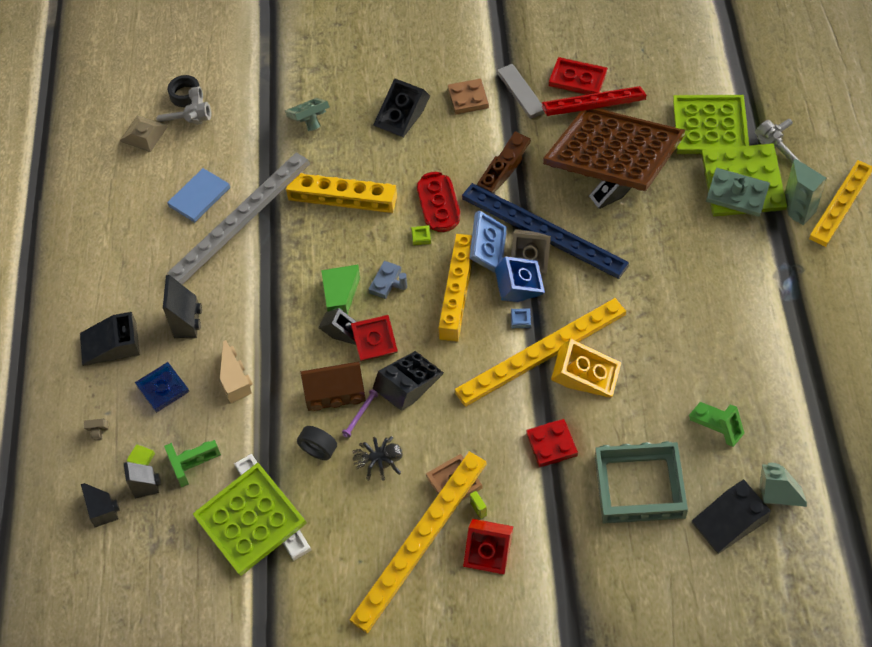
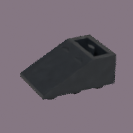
M132 312L112 315L80 332L82 366L140 355L137 323Z
M414 351L379 370L372 389L402 411L414 404L444 372L421 354Z

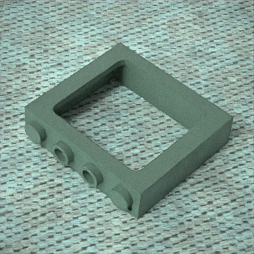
M664 441L658 444L646 442L640 445L622 444L620 446L603 445L595 448V465L603 524L686 519L688 506L678 442ZM665 460L667 462L673 503L611 507L606 467L608 463Z

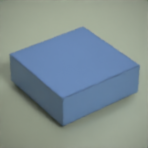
M530 308L511 309L512 329L531 328Z

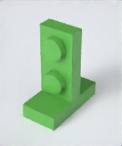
M699 402L689 414L690 421L724 434L726 444L734 447L745 433L738 408L730 404L723 411Z
M215 440L204 442L201 446L192 450H185L178 456L172 443L164 446L181 488L189 485L184 471L221 456Z

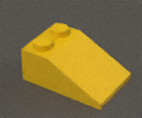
M570 339L559 348L551 380L570 389L611 398L613 397L621 362Z

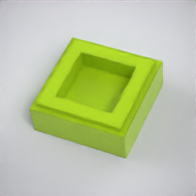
M429 225L411 227L413 246L431 244Z
M136 444L126 461L148 466L155 452Z
M477 491L471 493V506L480 519L486 517L487 506Z

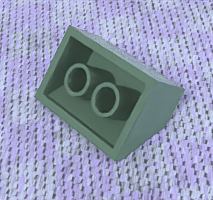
M796 158L793 160L784 194L788 216L804 225L817 212L827 178Z

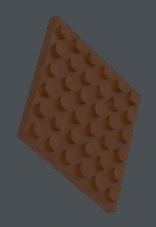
M598 108L583 110L545 155L543 164L552 168L582 174L586 177L616 183L620 186L635 188L639 191H647L685 136V130Z

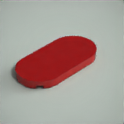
M441 172L424 174L417 183V193L427 226L429 225L430 229L437 232L450 231L459 224L461 218L452 181L447 175H442Z

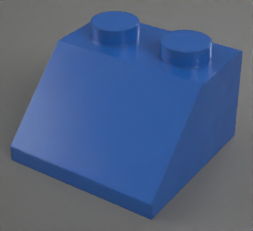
M505 256L496 266L495 273L502 301L521 302L545 293L538 261Z

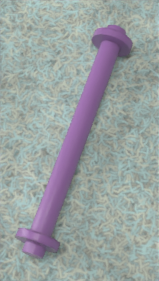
M375 390L369 391L370 395L348 428L342 431L344 437H351L352 434L350 432L373 398L378 396Z

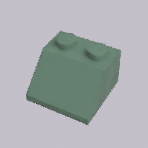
M778 463L762 464L759 488L763 503L807 507L802 487L783 466Z

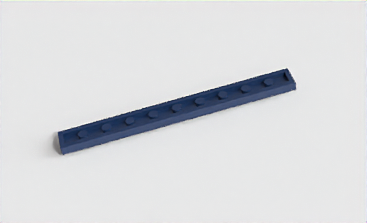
M473 183L462 194V200L521 230L534 231L551 236L550 245L617 279H620L629 266L628 261Z

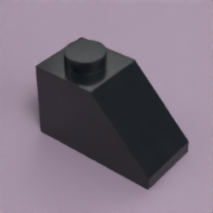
M601 181L589 197L601 209L622 199L630 191L631 187Z
M340 308L326 312L319 325V329L332 339L356 345L351 323L356 321Z
M131 462L123 463L126 482L135 499L159 493L158 485H161L160 475L155 473L152 466Z
M86 483L81 484L89 518L95 528L119 519L117 512L120 511L116 499L113 500L110 494Z

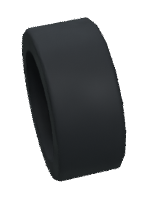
M181 75L170 81L167 90L170 100L175 106L186 107L192 104L189 94L179 96L175 93L184 87H200L195 77Z
M305 426L297 438V444L303 451L320 460H329L337 448V442L330 434L314 426Z

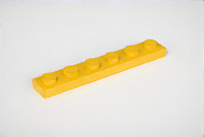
M857 160L813 229L809 240L824 247L828 245L871 176V165Z

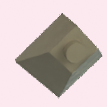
M137 115L120 141L151 152L168 126Z
M515 229L513 232L511 257L538 261L540 273L547 274L551 236L534 231Z

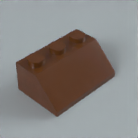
M360 362L300 371L308 411H320L330 407L338 408L348 404L356 405L366 401Z

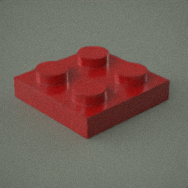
M389 315L351 323L360 362L398 353Z
M565 419L526 430L539 467L578 456L577 448Z

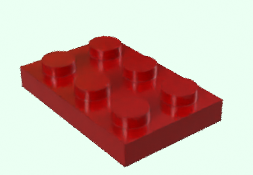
M558 57L549 79V86L586 95L600 93L608 68Z

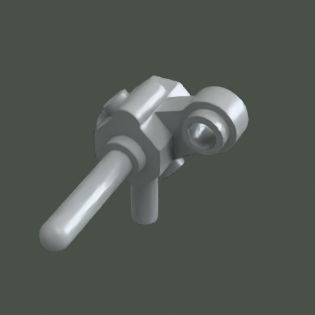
M193 87L189 90L192 104L187 105L184 111L158 115L157 121L163 122L185 118L189 123L198 125L202 124V121L210 120L211 108L208 102H203L201 87Z
M787 119L780 125H774L770 120H766L755 131L760 143H774V147H777L791 163H793L795 158L799 160L782 143L784 135L781 132L793 124L792 120Z

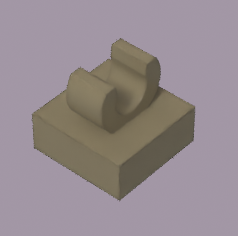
M104 418L85 420L84 429L91 431V438H94V440L103 439L102 430L109 429L108 421Z

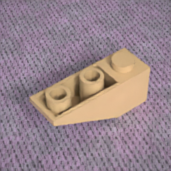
M225 340L223 341L220 381L230 403H233L252 394L250 386L253 384L249 375H244L243 371L245 368L241 360H236L237 353L233 345L229 347Z

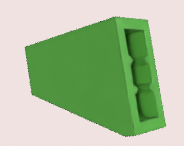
M359 265L321 270L327 312L340 308L348 314L360 281Z

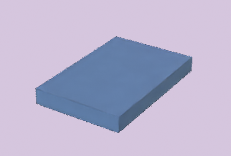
M202 168L167 203L170 208L195 223L230 189V184Z
M480 210L477 211L474 216L469 258L495 273L496 266L504 257L507 226Z

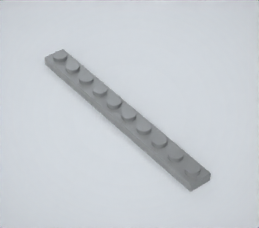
M296 152L167 274L181 284L186 282L310 165L308 159Z

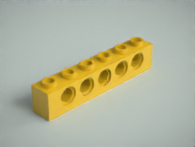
M300 173L286 187L289 201L387 213L394 212L397 199L396 185L389 183L383 184Z
M456 234L439 323L440 340L459 342L473 260L469 258L472 235Z

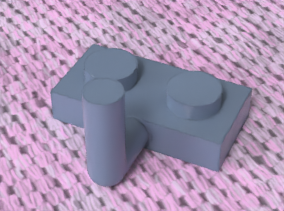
M384 261L368 289L369 294L386 299L392 287L406 290L407 278L405 273H400L402 271L401 266Z

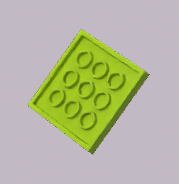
M673 95L675 128L685 130V136L676 148L677 154H701L702 150L749 146L744 95Z
M774 143L702 150L701 156L708 192L717 167L770 183L761 212L786 210L787 203ZM710 203L713 217L747 214Z
M258 462L193 513V516L240 576L307 524L306 520Z

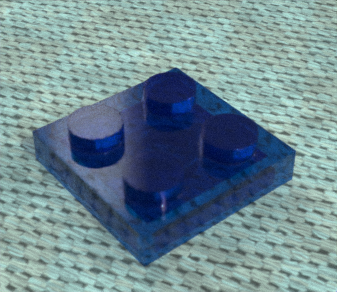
M166 362L135 382L136 387L156 413L189 392L188 387L169 362Z

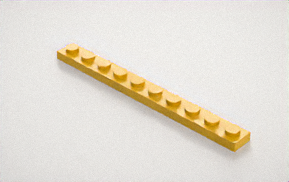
M614 298L455 388V394L463 405L467 407L556 356L560 346L568 340L572 339L580 342L626 315V310Z
M470 451L351 616L349 619L351 623L369 633L487 465L485 460Z

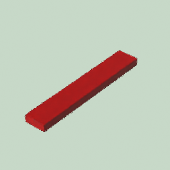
M641 86L546 101L542 102V109L546 116H553L646 100L647 95Z

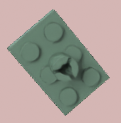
M314 98L285 110L288 118L300 120V122L305 121L307 130L312 131L321 126L317 115L325 113V109L330 108L328 101Z
M716 167L706 202L760 217L770 183Z

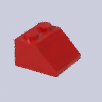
M472 519L468 527L463 567L505 575L514 526Z

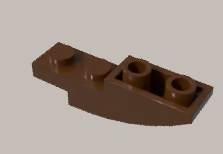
M515 131L500 155L494 157L478 181L477 186L491 193L502 186L522 161V155L530 144L531 139Z

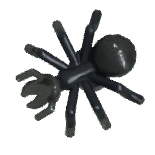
M392 436L386 437L381 447H378L377 438L373 437L375 452L366 442L359 443V446L366 448L370 454L361 449L352 451L355 454L353 461H357L354 463V465H357L356 469L362 468L365 464L372 461L368 466L367 481L370 480L372 467L375 463L379 467L382 481H385L383 468H387L390 465L398 475L401 474V471L395 466L394 462L402 458V448L398 444L390 443L393 440Z

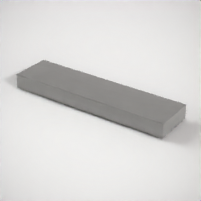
M513 64L498 69V75L530 119L545 113L542 109V103Z

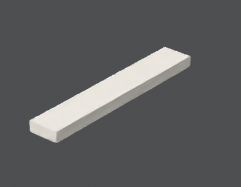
M250 454L234 463L239 474L242 475L254 466L257 461ZM300 530L282 543L293 561L311 551Z

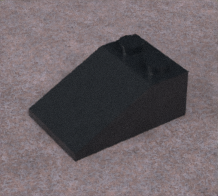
M394 78L373 126L404 138L423 113L430 95L422 88Z
M166 275L162 308L173 337L197 338V330L201 329L199 314H202V304L198 302L197 296L172 276Z
M743 479L719 496L692 520V523L717 554H719L766 523L771 510Z

